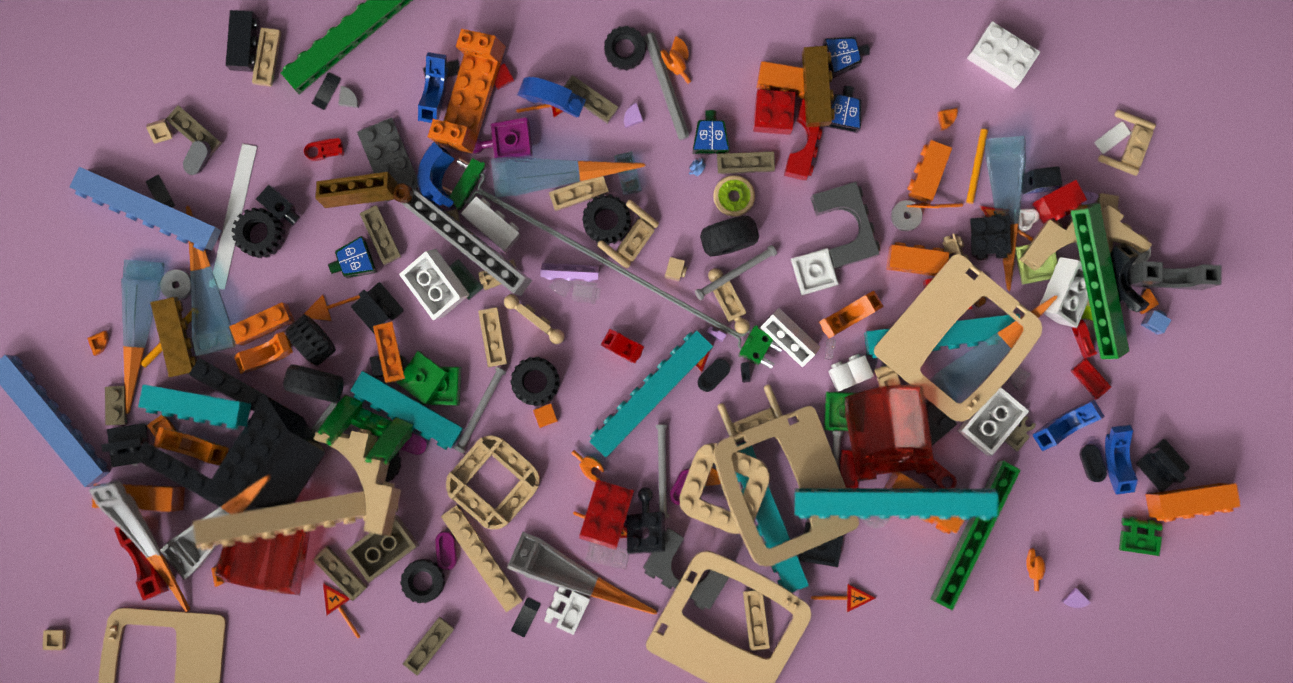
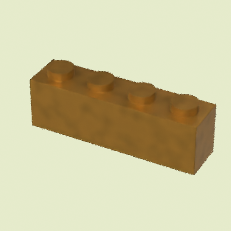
M827 46L804 47L802 51L806 127L830 126L835 118L834 108H831L833 90H830L829 82H832V71L828 69V64L831 63V53L827 52Z
M389 172L316 181L315 199L324 208L394 200L393 190L397 186V181Z
M171 297L150 302L169 378L190 373L197 359L195 356H192L191 349L193 348L191 338L187 337L186 330H188V324L186 319L182 317L181 311H184L182 301L178 300V297Z

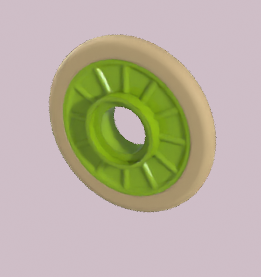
M736 175L727 176L716 185L713 194L714 202L723 214L733 217L741 216L752 208L755 201V191L747 179ZM737 191L740 198L737 201H732L729 198L730 192Z

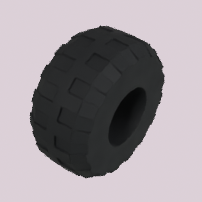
M740 216L703 228L700 238L704 252L710 257L755 245L758 242L759 233L753 218L750 216Z
M292 364L286 370L283 386L285 391L335 403L341 397L344 381L342 376Z

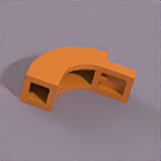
M872 291L821 320L819 323L822 326L823 332L828 338H831L884 306L875 291Z
M281 332L262 345L238 352L234 359L240 374H245L273 364L292 354L293 350L289 338L284 332Z
M159 427L153 444L157 448L182 453L218 466L221 465L229 450L228 447L216 442Z

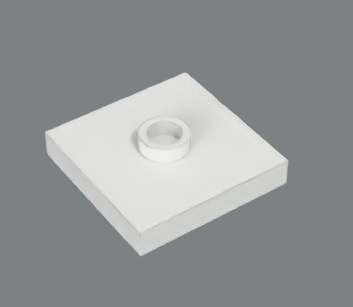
M828 248L791 258L801 296L839 285Z

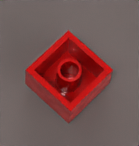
M757 89L753 132L790 135L793 130L795 92Z
M1074 180L1040 198L1032 205L1039 212V218L1042 224H1044L1048 220L1057 221L1071 214V210L1081 206L1087 198L1077 180Z

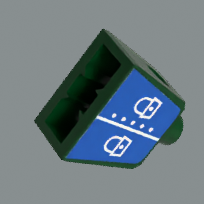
M705 111V120H699L697 123L692 154L717 155L729 153L725 121L717 120V111Z
M362 236L335 251L337 260L328 263L331 274L342 271L345 278L378 273L366 239Z

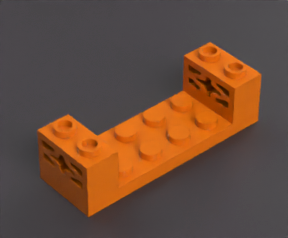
M461 29L456 47L464 56L443 121L432 120L427 137L440 146L473 154L506 46L494 35Z

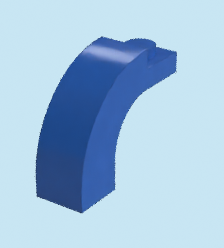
M428 52L426 55V77L423 94L418 104V121L432 123L433 119L438 120L440 117L447 85V55Z
M525 77L517 93L518 96L532 103L540 102L551 105L576 118L580 116L586 99L572 93L570 89L535 77Z
M433 142L420 162L417 174L418 187L423 197L435 204L437 203L439 206L444 204L450 208L454 201L443 190L442 179L445 171L455 158L445 148Z
M1092 400L1058 416L1037 430L1032 436L1041 450L1045 451L1058 445L1063 439L1077 430L1101 420L1105 415L1096 401Z
M1131 425L1111 427L1110 434H1107L1105 438L1107 471L1116 495L1135 492L1138 482L1130 459V443L1133 435Z

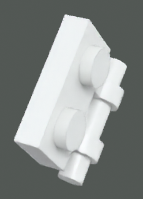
M559 587L558 591H555L553 595L554 600L551 606L546 610L547 615L544 621L551 624L555 617L559 619L556 625L557 628L574 635L590 598L575 591H572L570 597L564 595L567 589ZM561 601L567 603L562 613L557 611Z

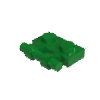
M1123 517L1121 524L1129 526V532L1121 531L1119 550L1160 556L1162 537L1154 536L1155 530H1162V523H1157L1155 520L1150 519L1143 521L1138 520L1136 517ZM1137 529H1146V535L1137 533Z

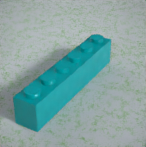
M361 371L350 390L355 394L353 397L359 401L364 402L367 400L371 403L370 407L379 412L381 409L388 412L387 417L393 420L397 417L413 424L412 431L416 428L421 431L420 435L428 440L431 438L438 441L437 445L445 450L448 447L453 449L464 431L463 427L367 372Z
M143 384L138 407L145 408L146 413L158 414V411H161L162 416L173 417L174 414H177L178 419L189 420L190 417H193L194 422L206 423V420H209L210 425L222 427V423L227 424L226 428L238 430L239 426L247 427L251 404Z

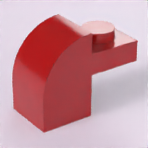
M612 329L608 330L600 344L605 349L631 363H636L644 349L643 345L628 339Z

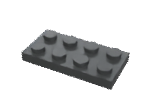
M392 117L357 132L374 174L389 172L397 181V185L405 183L415 189H419L416 172Z

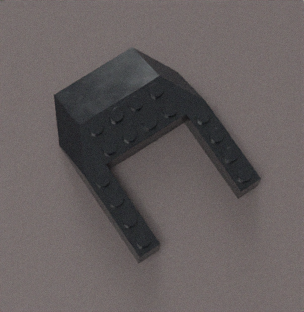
M199 358L189 375L233 401L250 403V410L254 413L250 417L247 427H244L212 479L147 442L143 443L134 459L218 507H221L267 475H270V478L244 512L295 503L326 453L320 443L314 440L315 435L302 416L267 395Z

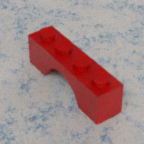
M802 99L796 122L805 129L807 144L802 150L789 154L784 176L806 181L808 176H812L813 173L812 157L816 158L818 147L815 144L817 139L820 140L823 129L819 127H806L805 99Z
M118 526L115 527L114 531L120 546L128 552L135 565L137 573L136 585L142 600L145 601L169 591L166 582L146 556Z

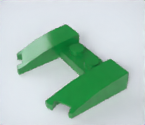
M345 395L326 418L318 434L321 435L326 432L329 436L326 439V443L331 446L350 425L371 431L372 434L380 438L366 456L365 462L372 463L374 457L385 458L384 464H388L412 436L413 424L397 417L393 421L362 408L361 401Z

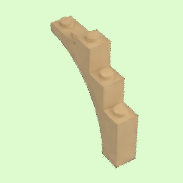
M1107 205L1102 208L1107 241H1114L1120 244L1125 243L1141 254L1149 250L1152 244L1148 242L1146 236L1135 233L1130 225L1120 222L1124 215L1120 213L1121 211L1117 207ZM1072 219L1065 229L1062 228L1059 222L1048 220L1019 260L1035 271L1057 250L1076 243Z
M359 429V432L351 431L350 435L342 434L331 447L338 450L349 460L362 483L366 499L364 531L391 536L401 489L394 488L395 484L385 482L389 463L384 464V461H382L383 457H374L372 463L365 462V458L375 445L377 437L370 435L371 431ZM315 432L314 440L327 444L328 434L324 432L319 435Z

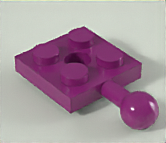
M525 117L492 123V139L486 141L477 139L473 153L478 154L482 152L483 148L493 147L494 160L496 162L533 156L529 119ZM515 135V137H516L515 143L512 144V145H509V144H508V138H509V136Z

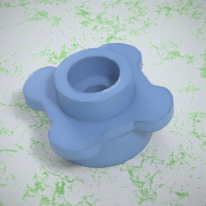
M703 158L695 159L689 166V169H691L689 171L690 175L699 176L706 167Z

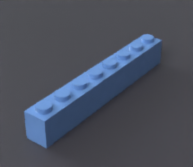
M81 167L78 168L70 184V188L76 190V195L85 199L87 196L92 197L91 202L103 206L104 203L110 205L109 210L120 214V211L126 213L125 217L137 221L139 218L143 220V225L152 229L154 226L160 228L159 232L165 235L175 234L177 235L176 239L185 244L188 241L193 242V247L203 252L205 248L213 250L222 231Z
M5 354L0 359V386L84 487H93L94 484L98 483L110 472L107 469V463L102 458H98L94 453L96 450L91 444L83 440V434L78 429L73 428L70 424V418L59 411V405L54 400L49 399L46 395V389L34 381L35 376L30 371L25 370L21 359L17 356Z

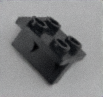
M380 282L369 291H361L358 294L361 298L351 305V308L373 333V326L392 322L404 312V309Z
M137 424L107 429L108 443L101 444L102 452H110L111 466L118 467L141 463L134 459L144 442L149 443L147 425Z
M1162 439L1136 462L1139 469L1160 492H1164L1173 483L1183 482L1186 479L1183 474L1190 469V466L1166 439Z

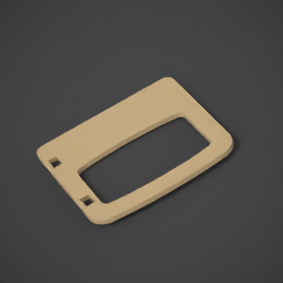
M956 254L949 259L874 348V354L949 418L955 421H965L970 419L1000 389L1022 363L1040 338L1042 324L1037 316L1027 310L969 260L960 254ZM969 268L978 275L975 280L966 274ZM986 296L1023 327V332L1005 358L987 379L962 403H956L921 373L920 368L954 323L978 299ZM1016 307L1025 313L1022 319L1013 313Z
M812 406L803 407L723 439L714 448L713 457L728 505L752 559L761 566L775 565L851 532L859 525L857 516H851L849 519H841L839 516H831L828 519L811 516L809 518L811 524L809 532L775 547L767 548L756 529L745 503L734 470L732 454L771 437L777 438L799 488H846L817 412ZM796 416L798 422L789 425L787 419ZM743 437L745 444L736 446L734 440Z
M701 551L692 558L686 572L646 641V648L649 652L708 683H775L810 622L811 610L804 600L754 570L712 551ZM710 569L737 580L772 599L793 614L791 622L769 658H764L739 648L707 631L683 615L682 610L705 570ZM691 571L697 573L693 582L687 580ZM662 623L668 625L664 634L658 632Z
M119 608L108 617L98 683H116L120 644L124 627L127 624L172 627L175 629L176 668L174 683H221L226 619L223 615Z

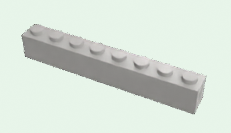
M411 187L413 189V197L408 203H401L512 293L520 296L533 281L440 206L423 197L420 190Z

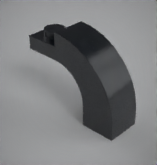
M1125 243L1117 245L1111 251L1110 256L1120 305L1126 303V306L1136 313L1143 311L1149 306V303L1131 287L1128 278L1129 269L1139 255Z

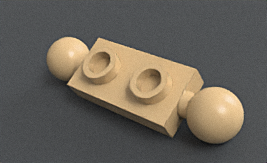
M713 268L708 273V278L711 282L723 276V272L718 268ZM728 281L713 290V293L728 322L735 320V330L740 334L748 332L750 324L741 317L746 314V311L731 282Z
M509 294L505 297L504 305L506 308L517 310V312L549 335L552 343L560 344L563 342L565 337L563 331L551 328L549 326L551 322L544 316L537 317L534 314L536 310L528 304L524 307L519 303L518 297L514 294Z

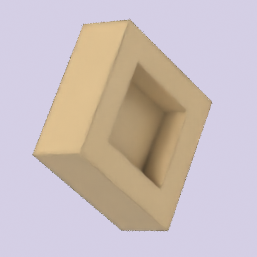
M166 119L146 125L154 144L173 138Z
M66 629L43 630V650L65 649Z

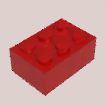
M597 479L579 539L616 550L634 490Z

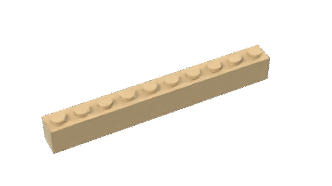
M364 491L196 520L193 521L196 547L201 548V550H209L218 544L231 546L235 544V541L243 540V543L255 541L257 537L270 539L276 537L275 534L279 533L292 535L296 533V530L304 529V532L316 530V527L323 525L324 528H330L340 522L352 524L357 519L362 518L365 521L366 499Z

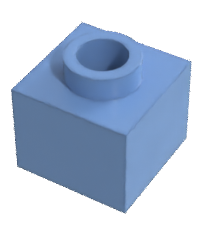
M1153 310L1147 313L1141 325L1158 335L1166 331L1171 319L1166 317L1167 314L1163 311Z

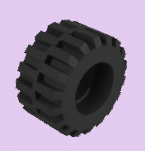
M602 194L599 198H592L593 201L587 203L582 216L587 235L593 241H597V243L602 240L608 245L609 243L615 244L618 240H622L625 234L627 235L631 224L630 211L626 203L622 202L619 197L616 196L615 198L611 194H608V196ZM603 210H611L618 216L617 225L610 230H603L596 225L595 218Z
M251 208L252 211L247 209L244 211V215L239 214L237 216L240 218L238 221L234 220L233 224L236 227L232 228V232L235 233L232 238L236 241L235 245L242 252L256 258L270 257L269 254H276L275 250L277 248L281 249L280 243L285 241L283 237L285 230L282 229L284 227L283 223L271 212L263 208ZM259 223H265L268 229L266 238L260 243H252L250 239L252 228Z
M305 314L285 329L286 335L294 347L306 360L315 366H319L336 351L333 342L323 329L311 317Z
M529 357L526 360L520 361V364L515 366V370L511 374V389L516 397L525 404L533 406L544 405L554 399L553 397L558 393V388L560 387L559 374L552 363L546 359ZM533 370L543 372L547 379L546 387L538 393L528 391L524 385L525 376Z

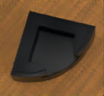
M749 362L742 363L740 365L742 382L748 383L750 382Z

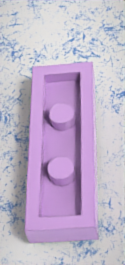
M542 263L540 277H545L549 280L564 278L568 281L583 279L584 281L591 282L598 280L599 266Z

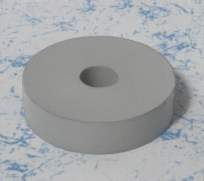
M901 201L892 209L891 221L901 231L914 230L922 221L921 208L906 207L907 205L917 204L913 201ZM904 213L909 214V219L904 218Z
M171 270L162 277L160 288L167 298L178 297V300H184L193 290V281L186 272ZM176 282H179L178 288L174 287Z

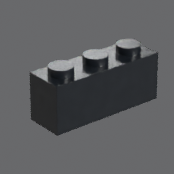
M230 10L225 66L231 71L253 72L256 60L255 48L258 47L256 32L260 27V20L253 11Z

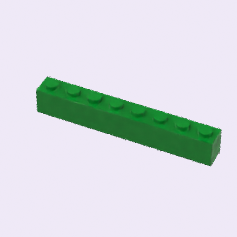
M368 0L365 3H360L351 15L348 14L343 17L339 25L330 28L322 39L319 38L314 41L310 49L301 52L293 63L285 65L280 73L298 94H301L413 0Z
M1100 203L1084 204L1071 210V216L1101 359H1119L1130 352L1101 206Z
M997 461L984 488L995 489L998 493L997 517H992L989 520L972 517V519L968 520L930 598L934 602L953 611L1021 471L1017 467L1005 461Z

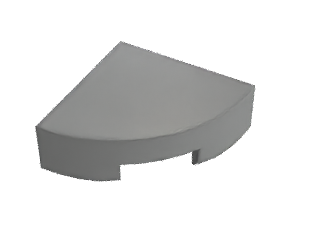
M341 86L339 106L358 108V100L355 94L349 88Z

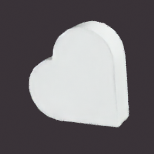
M1035 209L1015 210L1016 224H1018V229L1023 232L1031 229L1033 223L1037 222L1040 216L1039 212Z

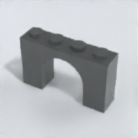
M857 182L814 194L810 198L816 216L835 210H844L851 213L858 223V235L853 242L829 250L834 270L877 257L881 250L878 240L874 239L873 233H875L873 223L868 220L869 210L867 205L863 204L861 198L863 197V191L861 186H857Z
M1143 261L1130 267L1128 278L1131 287L1205 290L1221 285L1222 265L1202 264L1192 268L1170 269L1163 268V262Z
M667 527L665 530V552L651 553L643 566L646 570L644 572L646 575L653 579L658 577L662 580L661 584L669 589L672 587L676 589L680 582L672 572L671 562L684 537ZM709 569L706 576L697 583L690 595V598L695 601L694 605L702 610L705 608L710 610L729 577Z

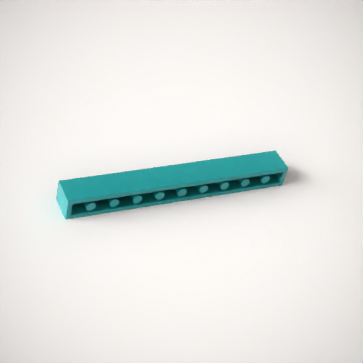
M795 488V516L803 519L811 518V516H819L822 519H828L831 516H839L841 519H849L851 516H859L861 519H869L871 516H879L880 519H890L891 516H899L900 519H910L911 516H919L920 519H931V516H939L940 519H951V516H959L960 519L965 520L972 519V517L989 520L992 517H997L998 493L995 489Z

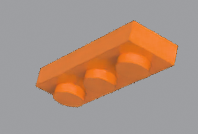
M393 322L373 326L385 383L405 379Z

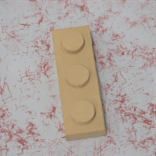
M261 27L252 83L255 85L273 86L282 33L280 30Z
M604 176L551 191L549 195L555 211L594 197H599L602 194H608L609 191Z
M498 308L479 310L488 367L506 365L507 358Z
M756 590L742 591L750 651L769 649L763 594Z

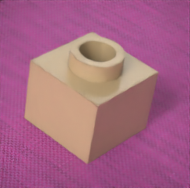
M670 257L665 278L680 281V277L684 278L687 267L684 266L685 261Z

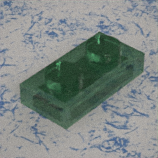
M459 259L449 266L470 294L467 297L468 300H471L484 289Z

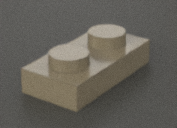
M125 386L105 387V425H127Z

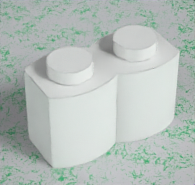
M857 354L848 358L850 362L842 364V361L831 365L832 369L828 373L837 392L874 377L865 355L860 357Z

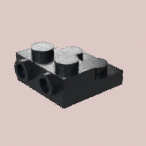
M1010 215L970 219L972 256L976 257V260H986L988 256H996L998 259L1008 258V255L1012 254Z

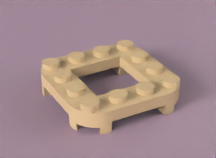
M485 436L477 440L476 444L448 474L446 489L448 496L480 522L483 527L487 529H500L508 525L536 493L541 478L536 467L505 440L497 436ZM491 456L520 480L496 509L467 485Z
M717 443L704 445L697 451L680 494V507L688 516L726 532L739 534L740 531L731 511L701 499L713 463L715 464L713 452ZM736 451L731 457L734 470L739 474L749 477L743 497L754 522L770 482V473L762 460Z

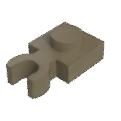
M1027 416L1021 420L1020 426H1016L1004 441L1015 451H1018L1030 438L1026 432L1033 430L1036 426L1035 423H1032L1029 427L1025 425V421L1028 419Z

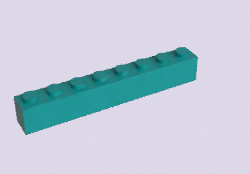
M1010 315L956 321L932 352L940 351L941 347L948 346V350L958 349L962 344H967V347L979 346V342H986V345L998 344V340L1003 339L997 333L1016 320ZM890 329L866 331L864 333L867 355H872V358H878L874 354V348Z
M698 331L694 334L690 332L683 339L685 343L681 347L677 345L670 352L672 356L668 361L663 359L657 366L659 370L654 375L650 373L643 380L645 384L641 388L637 386L631 392L632 398L628 402L624 400L616 408L618 412L614 416L610 414L603 421L605 426L601 430L597 428L590 435L592 439L589 442L605 458L713 348Z
M752 445L739 450L741 453L757 458ZM735 472L738 482H741L743 487L741 490L743 494L749 477ZM768 486L755 519L758 524L756 529L760 537L763 536L765 546L772 548L789 541L790 538ZM797 555L771 566L773 573L777 572L780 580H777V583L793 593L809 586Z

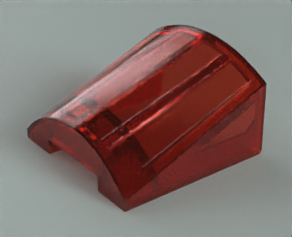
M885 386L864 390L845 397V415L857 481L877 479V475L910 470H915L916 474L936 471L923 386Z
M304 529L296 530V533L292 535L279 533L275 534L276 537L270 539L257 537L252 542L243 543V540L235 541L234 545L223 546L215 575L225 582L248 588L300 596L310 531L304 532Z

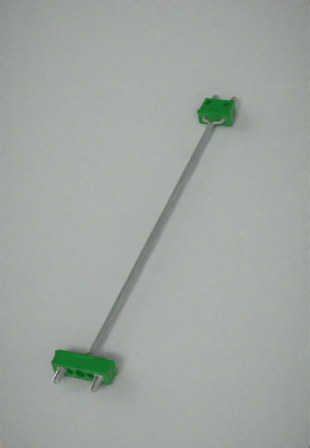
M458 158L457 164L466 168L453 191L442 186L445 193L454 201L453 206L458 211L462 210L465 203H471L476 194H480L736 337L739 340L738 347L741 349L738 354L739 357H744L756 365L761 363L770 369L773 368L774 363L764 358V355L769 346L779 352L783 348L773 341L766 332L760 330L757 325L752 330L740 334L482 190L481 185L485 180V163L479 162L474 158L471 159L470 163L462 158ZM481 176H482V179H481L480 183L478 184V190H479V191H475V192L472 194L471 198L468 200V198H469V196L471 195L473 189L475 188L476 184L478 183L479 179H480ZM750 333L743 347H741L740 337ZM765 337L767 342H764L762 338ZM753 354H757L758 358L755 359Z

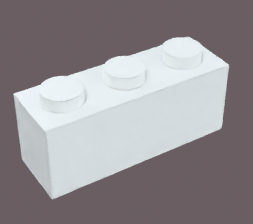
M475 197L463 210L462 216L507 253L521 237L520 233H518L520 229L512 222L508 224L504 221L505 216L498 210L494 212L490 209L491 204L483 197L481 200Z
M780 308L761 326L802 367L820 349V346Z

